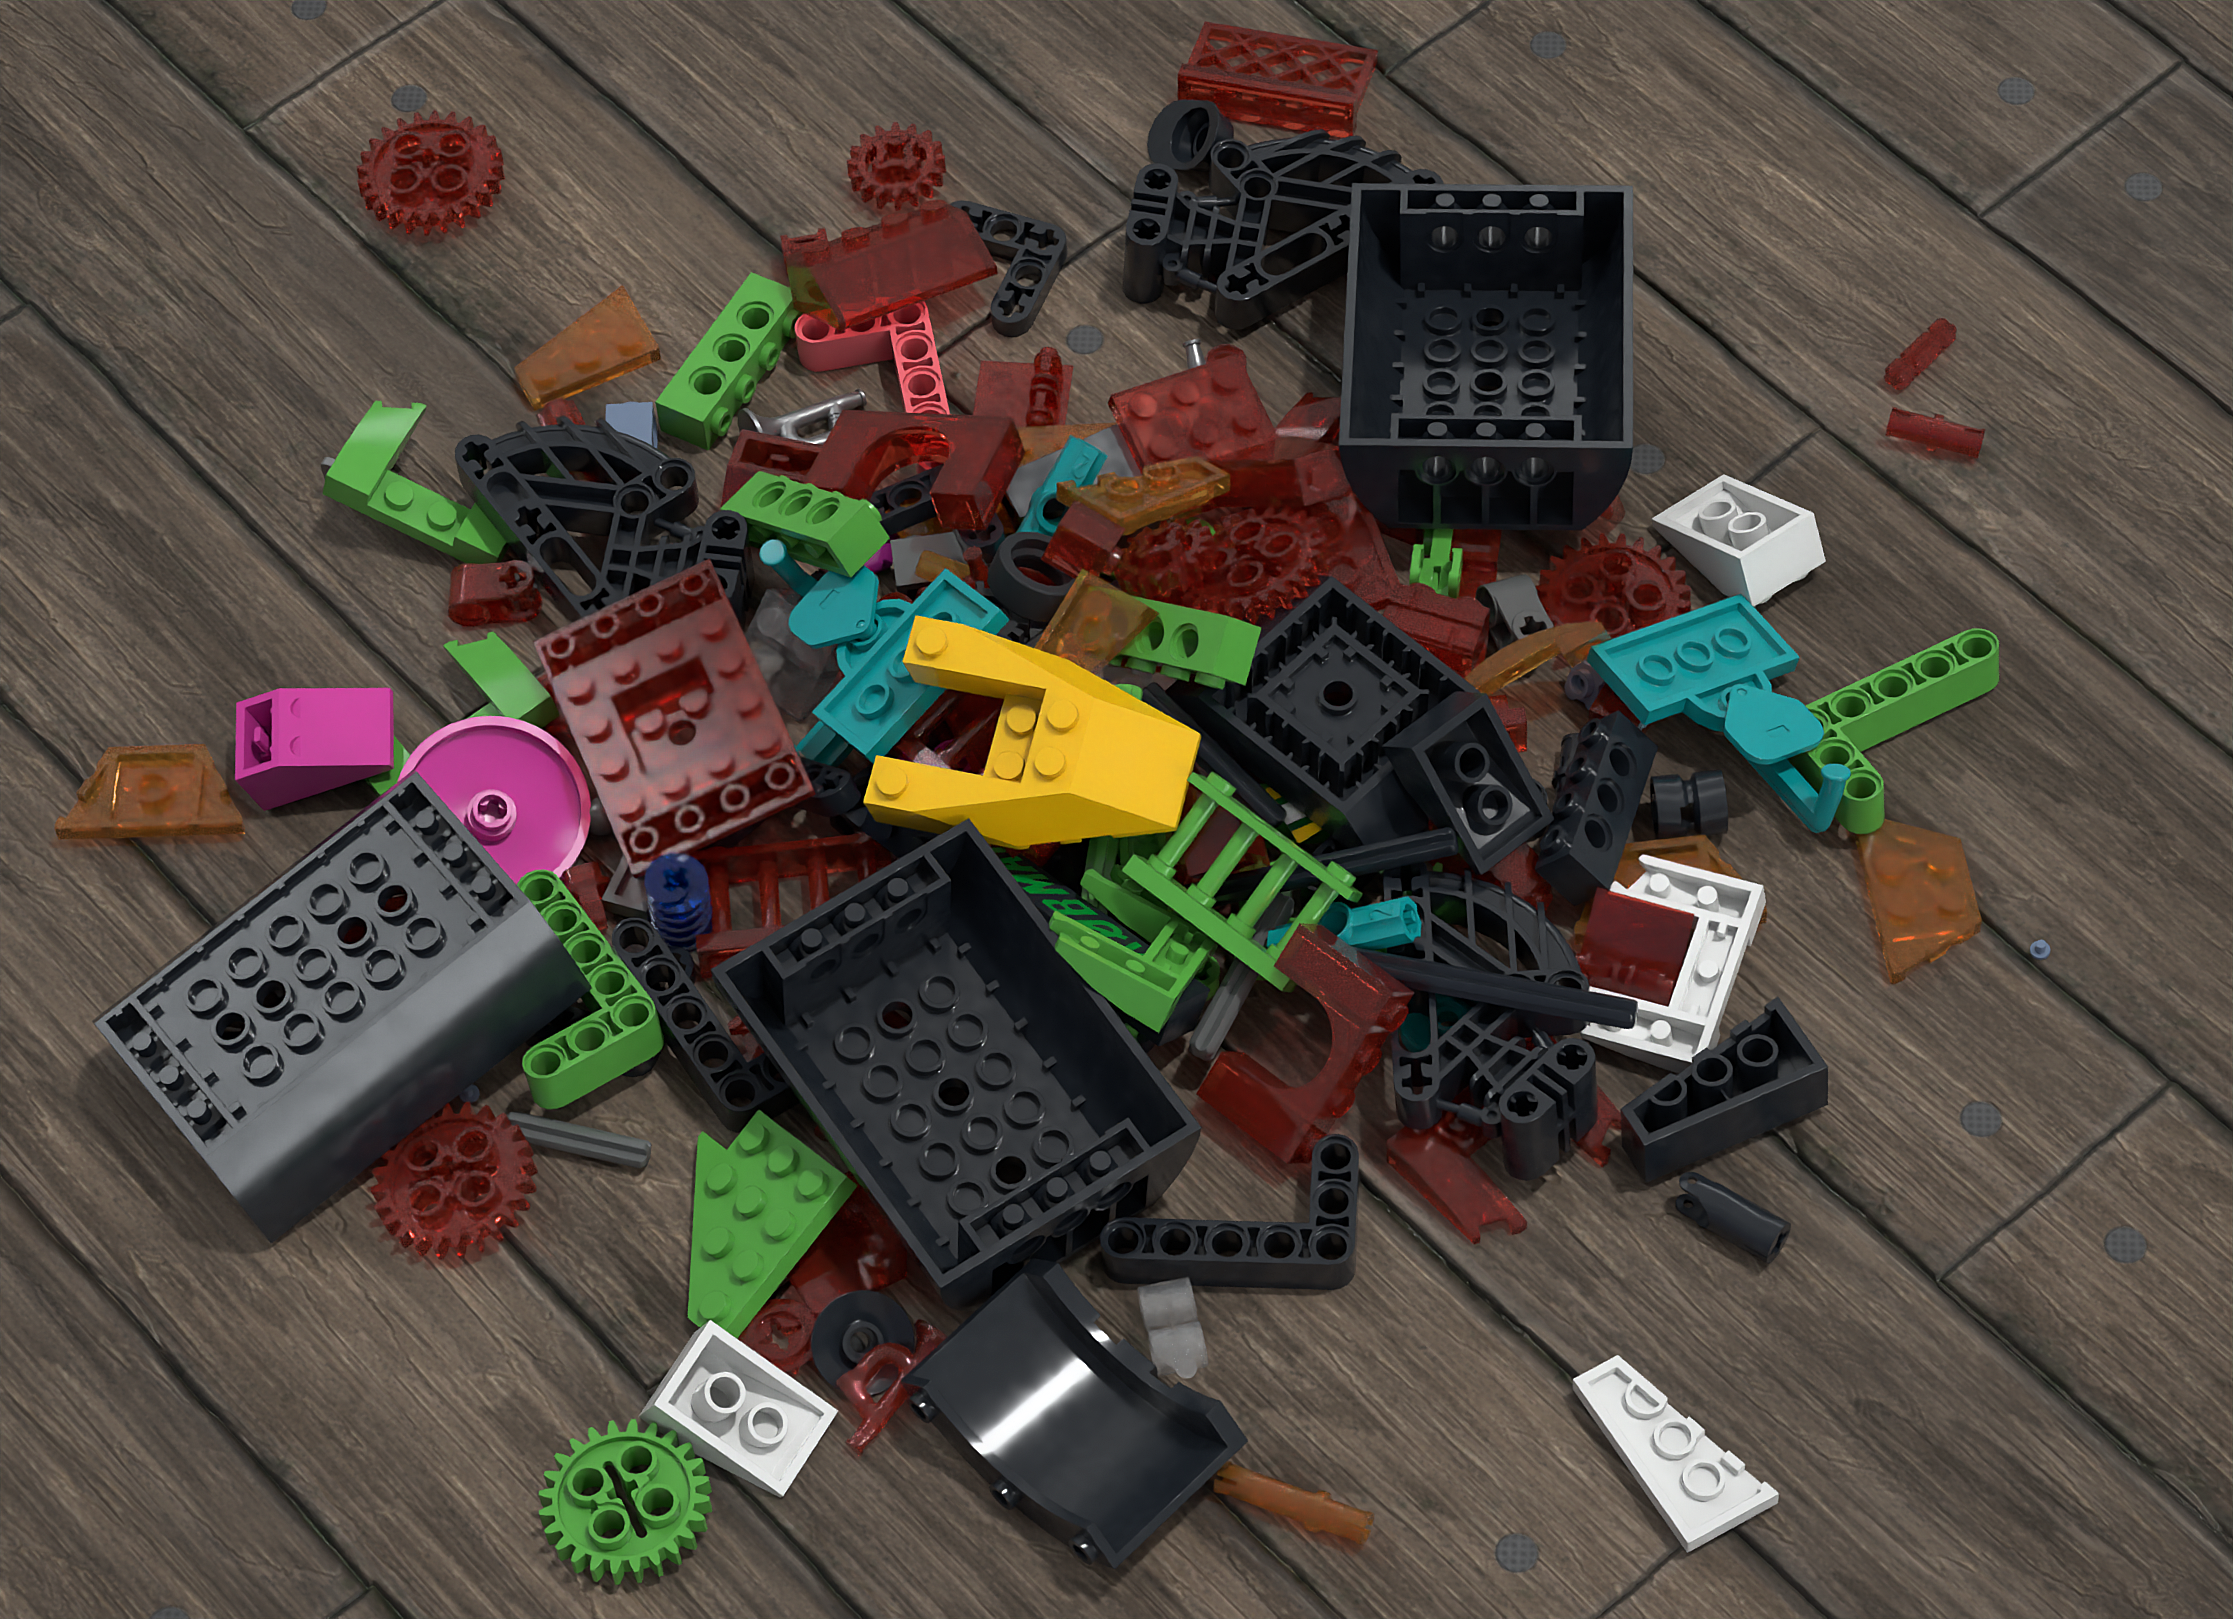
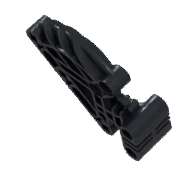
M1324 129L1312 130L1292 138L1274 139L1248 146L1235 139L1219 141L1213 146L1210 154L1208 184L1213 194L1210 196L1196 197L1191 191H1181L1178 193V176L1175 170L1161 163L1146 165L1137 175L1131 201V210H1129L1126 224L1123 292L1133 302L1148 304L1156 301L1161 296L1165 284L1175 286L1181 283L1195 290L1201 288L1216 295L1215 318L1218 323L1229 329L1246 328L1348 273L1352 183L1443 184V180L1434 171L1428 169L1412 171L1407 166L1401 164L1402 157L1396 150L1377 152L1366 148V141L1358 135L1339 140L1329 139L1330 134ZM1220 207H1225L1236 220L1220 215ZM1269 229L1295 233L1265 249ZM1210 273H1222L1217 280V285L1206 281L1209 279Z
M565 415L559 416L556 419L558 424L530 427L521 420L516 424L517 431L504 434L492 440L481 434L470 435L463 438L455 448V461L460 482L465 491L600 656L614 659L626 655L634 645L633 629L654 626L655 629L677 626L682 631H691L698 623L700 640L703 646L710 652L717 654L728 653L740 645L746 624L745 611L748 612L749 610L748 598L751 599L755 581L747 523L742 515L732 510H721L712 514L707 519L705 526L691 528L680 523V521L690 516L699 504L695 470L688 461L681 458H670L647 442L616 431L603 418L595 421L596 426L574 424ZM568 471L592 473L600 483L575 480ZM547 473L549 477L536 476V474ZM676 486L683 487L678 490H669L670 488ZM634 511H644L638 515L630 514ZM567 531L609 536L601 573ZM664 531L670 532V537L682 541L681 543H670L669 535L661 536L659 545H650L651 539ZM540 533V538L537 540L536 534ZM555 562L569 563L590 587L592 592L584 596L572 594L549 566ZM638 597L651 602L653 617L633 620ZM662 606L672 609L660 612ZM604 617L606 624L602 625L601 619Z
M1424 862L1384 870V902L1407 897L1403 896V891H1412V896L1408 897L1417 905V912L1422 922L1421 937L1415 938L1410 943L1388 947L1387 953L1590 991L1588 979L1582 973L1570 945L1560 931L1545 916L1544 902H1537V910L1530 903L1512 893L1511 881L1504 882L1505 889L1492 883L1472 877L1470 867L1464 868L1465 875L1449 872L1428 871L1427 865ZM1446 923L1468 928V938ZM1475 931L1493 939L1509 951L1510 968L1476 945ZM1516 958L1525 966L1527 971H1517ZM1389 985L1395 1103L1398 1119L1404 1126L1423 1130L1435 1125L1441 1118L1443 1110L1455 1114L1458 1120L1481 1127L1482 1133L1487 1138L1495 1139L1501 1136L1505 1170L1510 1176L1524 1181L1534 1180L1545 1174L1559 1160V1148L1567 1153L1571 1149L1570 1138L1578 1142L1593 1128L1598 1119L1596 1058L1594 1050L1587 1042L1581 1039L1568 1038L1554 1044L1549 1037L1579 1033L1590 1022L1460 998L1473 1008L1439 1038L1436 993ZM1411 1013H1421L1430 1020V1044L1423 1051L1416 1053L1408 1052L1400 1046L1399 1024L1403 1017ZM1532 1037L1531 1042L1535 1048L1529 1051L1526 1050L1524 1038ZM1469 1085L1471 1105L1464 1102L1461 1105L1452 1103L1451 1101ZM1423 1086V1094L1415 1095L1413 1087Z

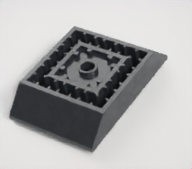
M1294 575L1243 620L1249 624L1261 627L1246 685L1225 681L1224 688L1221 690L1194 682L1196 674L1191 673L1189 682L1176 680L1165 690L1234 759L1346 849L1423 833L1434 825L1404 788L1382 745L1452 693H1480L1473 685L1333 576ZM1332 692H1343L1351 698V701L1343 706H1333L1324 698Z

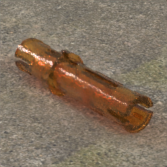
M1227 1461L1217 1472V1475L1224 1477L1222 1481L1216 1479L1214 1482V1492L1218 1494L1222 1493L1305 1523L1306 1530L1318 1533L1322 1529L1355 1541L1362 1546L1370 1535L1371 1530L1365 1529V1527L1373 1525L1374 1513L1332 1500V1495L1329 1492L1318 1490L1316 1493L1235 1465L1231 1461Z

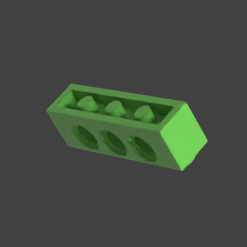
M751 272L655 401L660 430L705 450L710 449L718 436H723L727 433L737 410L743 403H748L751 400L759 380L767 370L770 371L775 367L780 357V352L789 339L796 337L795 323L803 315L799 291Z
M758 471L720 508V510L738 512L744 517L748 527L750 546L760 549L768 540L778 539L786 545L787 553L794 560L847 577H852L890 539L880 524L882 520L881 514L867 500L861 499L859 501L845 497L838 491H825L811 483H798L784 475L778 477Z
M1091 587L1076 644L1095 650L1092 659L1121 667L1124 658L1128 659L1126 667L1150 674H1155L1156 666L1162 667L1161 675L1189 682L1192 673L1196 674L1194 682L1223 690L1225 681L1246 685L1261 627L1226 615Z

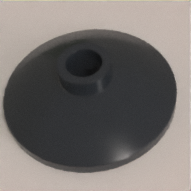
M868 1290L847 1292L830 1301L816 1318L810 1339L812 1358L821 1376L836 1389L852 1395L880 1393L897 1383L911 1363L915 1344L910 1319L902 1307L888 1296ZM857 1332H863L868 1340L866 1348L861 1352L854 1351L850 1344L852 1336Z

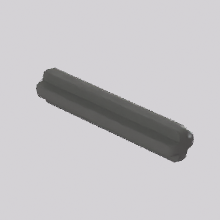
M518 1111L510 1112L507 1115L504 1126V1136L512 1140L636 1168L646 1167L650 1160L652 1145L647 1140Z

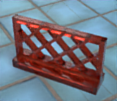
M1205 21L1188 63H1182L1178 72V100H1207L1213 102L1218 107L1219 112L1230 119L1306 132L1324 129L1330 136L1342 138L1354 136L1357 128V114L1378 62V50ZM1210 40L1228 41L1231 45L1216 50L1210 44ZM1264 47L1273 49L1275 52L1259 57L1253 50ZM1306 54L1316 56L1318 59L1302 64L1297 57ZM1242 55L1248 62L1232 67L1226 60ZM1283 62L1291 68L1279 74H1275L1270 69V67ZM1354 62L1363 64V66L1346 72L1341 64ZM1212 65H1215L1218 69L1207 68V67L1212 66ZM1327 69L1334 75V77L1321 82L1313 76ZM1258 72L1261 76H1255L1251 74ZM1301 79L1305 84L1296 83L1295 81ZM1342 87H1346L1349 91L1338 90V89H1339V88H1342Z

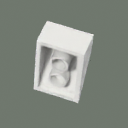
M1724 474L1651 519L1653 527L1720 592L1729 597L1742 594L1753 607L1768 601L1773 594L1792 582L1805 578L1811 570L1826 562L1813 512Z
M709 1320L694 1332L638 1417L649 1425L652 1422H656L659 1432L664 1435L671 1430H675L679 1446L690 1442L693 1446L694 1454L781 1498L838 1410Z

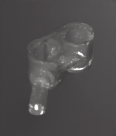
M1189 1277L1137 1287L1143 1324L1148 1334L1152 1362L1158 1369V1377L1177 1373L1182 1378H1191L1196 1374L1197 1369L1208 1367L1204 1336L1200 1321L1197 1318L1196 1305Z

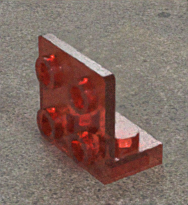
M850 1171L844 1173V1175L858 1186L787 1275L815 1319L830 1301L844 1293L857 1290L877 1292L907 1278V1250Z

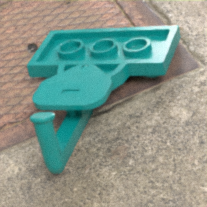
M778 539L768 540L760 548L759 556L763 564L771 566L790 588L802 598L794 607L789 617V628L792 633L812 649L838 644L836 650L837 663L845 677L812 713L872 764H874L876 755L884 757L947 689L915 683L902 662L915 615L964 624L993 635H997L1009 622V618L1001 609L946 568L912 604L901 599H888L877 602L879 579L864 565L852 577L828 571L817 581L806 573L787 553V547L782 541Z
M1742 594L1591 646L1586 661L1643 725L1683 712L1697 724L1714 731L1723 732L1726 738L1808 829L1814 833H1821L1829 828L1842 798L1846 780L1851 776V771L1842 764H1827L1823 766L1821 776L1824 779L1818 794L1787 760V758L1816 748L1823 738L1824 730L1819 720L1802 702L1772 692L1769 680L1795 671L1800 657Z

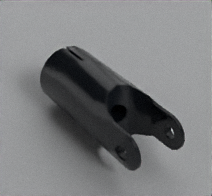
M1686 1172L1681 1175L1679 1185L1688 1194H1682L1676 1199L1675 1206L1680 1213L1768 1264L1777 1257L1789 1236L1791 1223L1696 1172ZM1693 1179L1696 1183L1690 1184L1688 1180ZM1691 1203L1693 1206L1687 1208L1683 1204Z

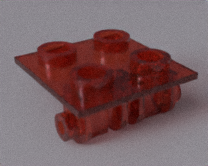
M1052 347L1042 348L1035 355L1034 363L981 360L970 437L1063 442L1074 369L1073 365H1062V359L1058 355V351Z
M1597 887L1581 953L1576 955L1581 971L1587 977L1589 985L1669 1007L1681 971L1695 914Z

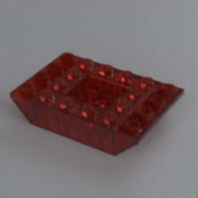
M710 559L533 641L635 879L816 795L806 766L742 624ZM685 728L696 730L695 737L688 744L682 746L673 744V738L680 730Z

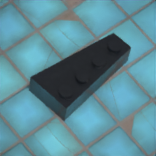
M1777 996L1764 1006V1013L1750 1023L1745 1019L1730 1030V1037L1712 1050L1706 1047L1692 1057V1064L1677 1075L1668 1074L1620 1109L1622 1148L1647 1183L1828 1105V1066Z

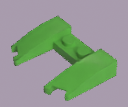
M375 401L327 472L322 494L493 576L510 545L477 504L474 503L472 508L469 509L391 471L423 417L427 405L411 403L410 409L382 407V401Z
M494 632L487 633V639L464 645H460L459 641L455 640L443 645L449 656L488 702L487 705L468 718L480 716L509 717L525 721L541 729L560 716L551 695ZM395 736L394 769L364 778L377 797L397 783L403 766L410 757L409 752Z
M1119 864L1113 866L1109 874L1113 882L1102 877L1094 869H1089L1085 872L1080 885L1122 923L1150 942L1151 946L1142 956L1055 910L1049 921L1050 929L1059 936L1054 946L1055 950L1093 989L1123 1012L1159 1033L1172 1015L1181 995L1197 972H1202L1214 955L1218 943L1121 871L1124 868Z

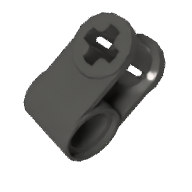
M1521 574L1480 585L1475 594L1477 611L1481 620L1487 626L1501 654V658L1506 665L1517 671L1524 672L1535 669L1543 658V649L1552 641L1555 629L1538 598L1537 590L1531 578L1526 574Z

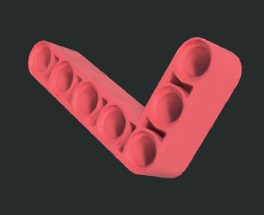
M899 295L813 310L804 313L797 319L795 323V336L799 360L802 366L808 370L823 372L894 360L917 474L943 463L959 461L930 317L924 300L915 295ZM956 483L951 484L954 494L957 493L960 487Z

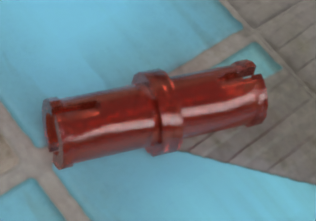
M1893 406L1885 436L1927 445L1926 450L1933 452L1936 451V448H1941L1978 459L1986 429H1978L1944 420L1945 415L1935 413L1934 417Z

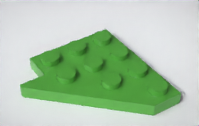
M760 1110L755 1113L727 1150L703 1131L698 1136L688 1318L700 1328L711 1320L736 1339L858 1186Z

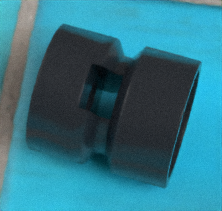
M1721 770L1693 772L1690 779L1685 781L1679 774L1651 776L1650 804L1653 828L1657 841L1685 838L1689 830H1695L1699 836L1727 834L1728 807L1725 783Z

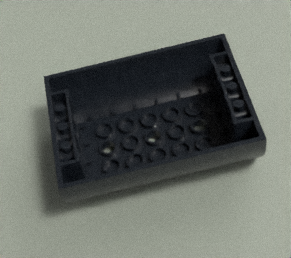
M1352 183L1339 450L1342 467L1353 492L1369 512L1388 528L1582 531L1594 522L1617 497L1627 478L1633 453V186ZM1494 321L1499 323V325L1487 327L1481 325V323ZM1483 386H1494L1498 389L1495 391L1486 392L1480 390L1479 388Z
M969 818L712 968L711 974L718 989L944 1303L952 1309L971 1312L981 1307L1031 1259L1036 1258L1059 1264L1099 1239L1102 1229L1108 1222L1117 1218H1133L1153 1206L1187 1164L1195 1150L1202 1127L1105 998L1093 989L1055 950L1054 946L1058 936L1050 929L1047 921ZM901 1010L906 1012L912 1020L906 1027L894 1029L887 1026L883 1018L891 1011ZM958 1087L967 1093L968 1098L961 1105L950 1106L945 1104L939 1095L946 1088ZM1012 1164L1019 1166L1024 1171L1025 1177L1016 1184H1006L997 1177L996 1173L1002 1166Z

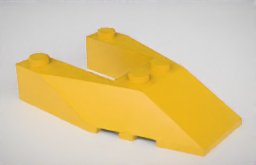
M915 615L902 661L915 683L1004 699L983 776L876 755L863 801L876 822L943 834L969 818L988 844L1018 850L1029 849L1030 845L1060 841L1061 844L1079 843L1084 838L1112 835L1113 838L1177 831L1189 786L1187 779L1193 771L1201 740L1200 733L1068 659L964 624Z

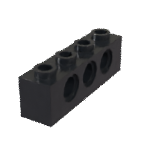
M1619 710L1602 719L1595 718L1590 720L1580 730L1578 734L1579 743L1573 760L1565 771V783L1560 797L1553 806L1554 820L1550 823L1547 833L1541 840V851L1534 868L1541 877L1574 906L1610 891L1658 746Z

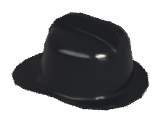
M1186 99L1173 101L1162 109L1152 124L1147 143L1149 157L1153 163L1167 165L1173 170L1209 172L1210 154L1213 146L1219 141L1233 139L1234 128L1230 120L1219 112L1218 107L1213 102Z

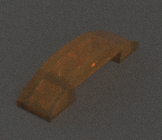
M1601 622L1572 623L1548 628L1502 648L1473 669L1464 679L1478 689L1480 693H1487L1489 696L1562 653L1571 667H1574L1587 659L1591 646L1611 640L1612 637Z

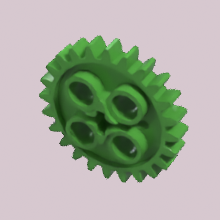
M631 1419L626 1432H619L614 1420L609 1421L608 1435L600 1436L593 1427L588 1428L590 1442L584 1445L574 1438L570 1439L569 1442L573 1455L569 1457L556 1453L554 1458L559 1471H545L543 1474L546 1485L549 1488L539 1491L540 1502L544 1507L539 1510V1516L542 1526L547 1527L544 1530L549 1545L557 1544L555 1549L560 1561L572 1557L571 1563L575 1573H580L590 1565L592 1578L595 1582L602 1578L606 1570L612 1572L615 1585H620L624 1573L632 1571L636 1582L642 1583L643 1569L651 1567L659 1577L663 1576L661 1561L667 1558L677 1565L682 1564L679 1552L680 1546L695 1550L697 1543L692 1531L706 1532L708 1529L705 1516L702 1514L712 1512L710 1497L707 1496L712 1490L709 1477L703 1476L706 1473L702 1458L694 1459V1450L690 1442L679 1446L675 1430H671L661 1439L656 1422H652L645 1433L639 1432L636 1419ZM611 1465L614 1467L629 1503L634 1505L637 1519L647 1534L644 1538H639L636 1535L622 1500L617 1498L613 1482L604 1469L606 1466ZM635 1466H650L642 1473H629L630 1469ZM587 1488H601L600 1491L594 1495H580L581 1492ZM656 1508H671V1510L667 1512L665 1515H650V1513ZM608 1530H622L621 1534L614 1538L607 1539L601 1537Z

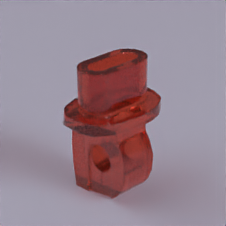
M597 862L585 863L563 871L562 879L564 885L598 930L608 929L601 899L611 879L602 875L600 865Z

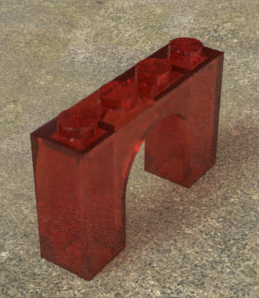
M842 410L802 484L811 483L825 491H838L845 497L859 501L865 499L869 502L878 485L893 472L915 463L941 462L945 464L929 493L942 528L986 530L1026 452L1013 417Z
M1299 923L1274 967L1312 994L1326 1010L1332 1027V1048L1326 1065L1312 1081L1296 1088L1280 1080L1244 1052H1221L1196 1093L1197 1096L1287 1164H1302L1312 1161L1314 1145L1321 1138L1327 1136L1337 1118L1345 1115L1353 1105L1356 1098L1354 1090L1362 1077L1369 1074L1380 1061L1382 1056L1381 1046L1389 1033L1394 1032L1404 1022L1408 1014V1007L1406 1005L1414 994L1413 991L1324 926Z

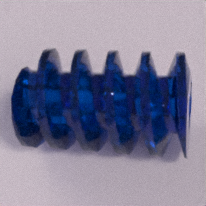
M670 853L658 857L650 863L645 873L650 924L656 929L667 947H681L688 952L698 949L708 940L713 930L710 888L705 868L695 858L682 853Z

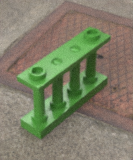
M1192 772L1187 781L1203 793L1182 820L1177 831L1172 834L1158 855L1152 853L1149 859H1146L1145 857L1133 854L1121 871L1279 990L1292 993L1303 978L1300 973L1292 968L1296 963V959L1293 958L1339 894L1347 900L1359 901L1363 894L1352 887L1356 877L1334 861H1331L1326 867L1234 799L1232 795L1236 788L1216 773L1211 772L1206 778L1203 775ZM1218 805H1221L1240 819L1242 824L1197 885L1192 883L1186 889L1173 879L1177 872L1174 866ZM1260 834L1283 852L1237 915L1232 913L1226 919L1212 908L1217 901L1213 897ZM1300 864L1323 882L1277 945L1272 943L1266 949L1252 938L1256 933V929L1253 927Z

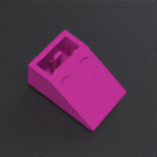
M279 688L236 703L235 781L264 811L394 769L393 691L391 688Z

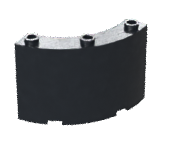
M1033 1258L901 1379L900 1383L911 1396L907 1403L913 1413L925 1423L932 1422L957 1452L990 1484L989 1490L1004 1508L1011 1510L1016 1507L1047 1533L1070 1547L1084 1563L1091 1565L1095 1561L1116 1569L1248 1442V1439L1220 1400L1203 1395L1181 1382L1170 1388L1158 1380L1156 1365L1143 1356L1124 1338L1116 1345L1095 1324L1101 1315L1082 1295L1061 1266L1056 1262Z

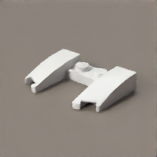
M1643 854L1638 860L1646 872L1628 889L1615 880L1610 891H1607L1608 899L1695 930L1669 1007L1590 986V991L1635 999L1638 1002V1018L1634 1028L1629 1030L1590 1022V1026L1587 1025L1580 1032V1035L1584 1039L1631 1058L1680 1073L1692 1064V1057L1706 1047L1709 1050L1717 1047L1720 1038V1022L1747 945L1751 946L1766 903L1764 887L1760 884Z

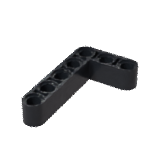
M630 917L622 920L615 926L612 932V948L653 1000L665 1042L720 1122L728 1130L740 1133L758 1110L770 1119H773L800 1103L786 1082H780L773 1078L779 1072L765 1053L749 1062L746 1061L656 929L647 920ZM631 945L646 947L638 953H630L624 950ZM659 982H666L672 985L664 991H656L650 988ZM685 1020H692L698 1023L696 1027L691 1029H682L676 1026ZM718 1058L725 1062L717 1068H709L703 1065L706 1060ZM737 1097H746L752 1100L750 1104L743 1107H737L729 1103Z
M1340 1134L1327 1135L1314 1145L1309 1223L1117 1218L1108 1222L1100 1234L1103 1270L1108 1278L1122 1284L1311 1290L1341 1289L1352 1281L1356 1271L1360 1182L1358 1147L1352 1139ZM1333 1164H1340L1345 1166L1344 1168L1337 1170L1327 1168L1328 1166ZM1329 1209L1344 1211L1335 1215L1325 1213ZM1125 1247L1133 1249L1132 1252L1126 1254L1115 1252ZM1174 1249L1186 1251L1181 1255L1175 1256L1167 1254V1252ZM1229 1250L1238 1253L1231 1257L1218 1255L1223 1251ZM1277 1252L1289 1254V1256L1280 1259L1273 1258L1270 1255ZM1327 1254H1338L1342 1256L1341 1258L1336 1260H1327L1323 1258V1256Z

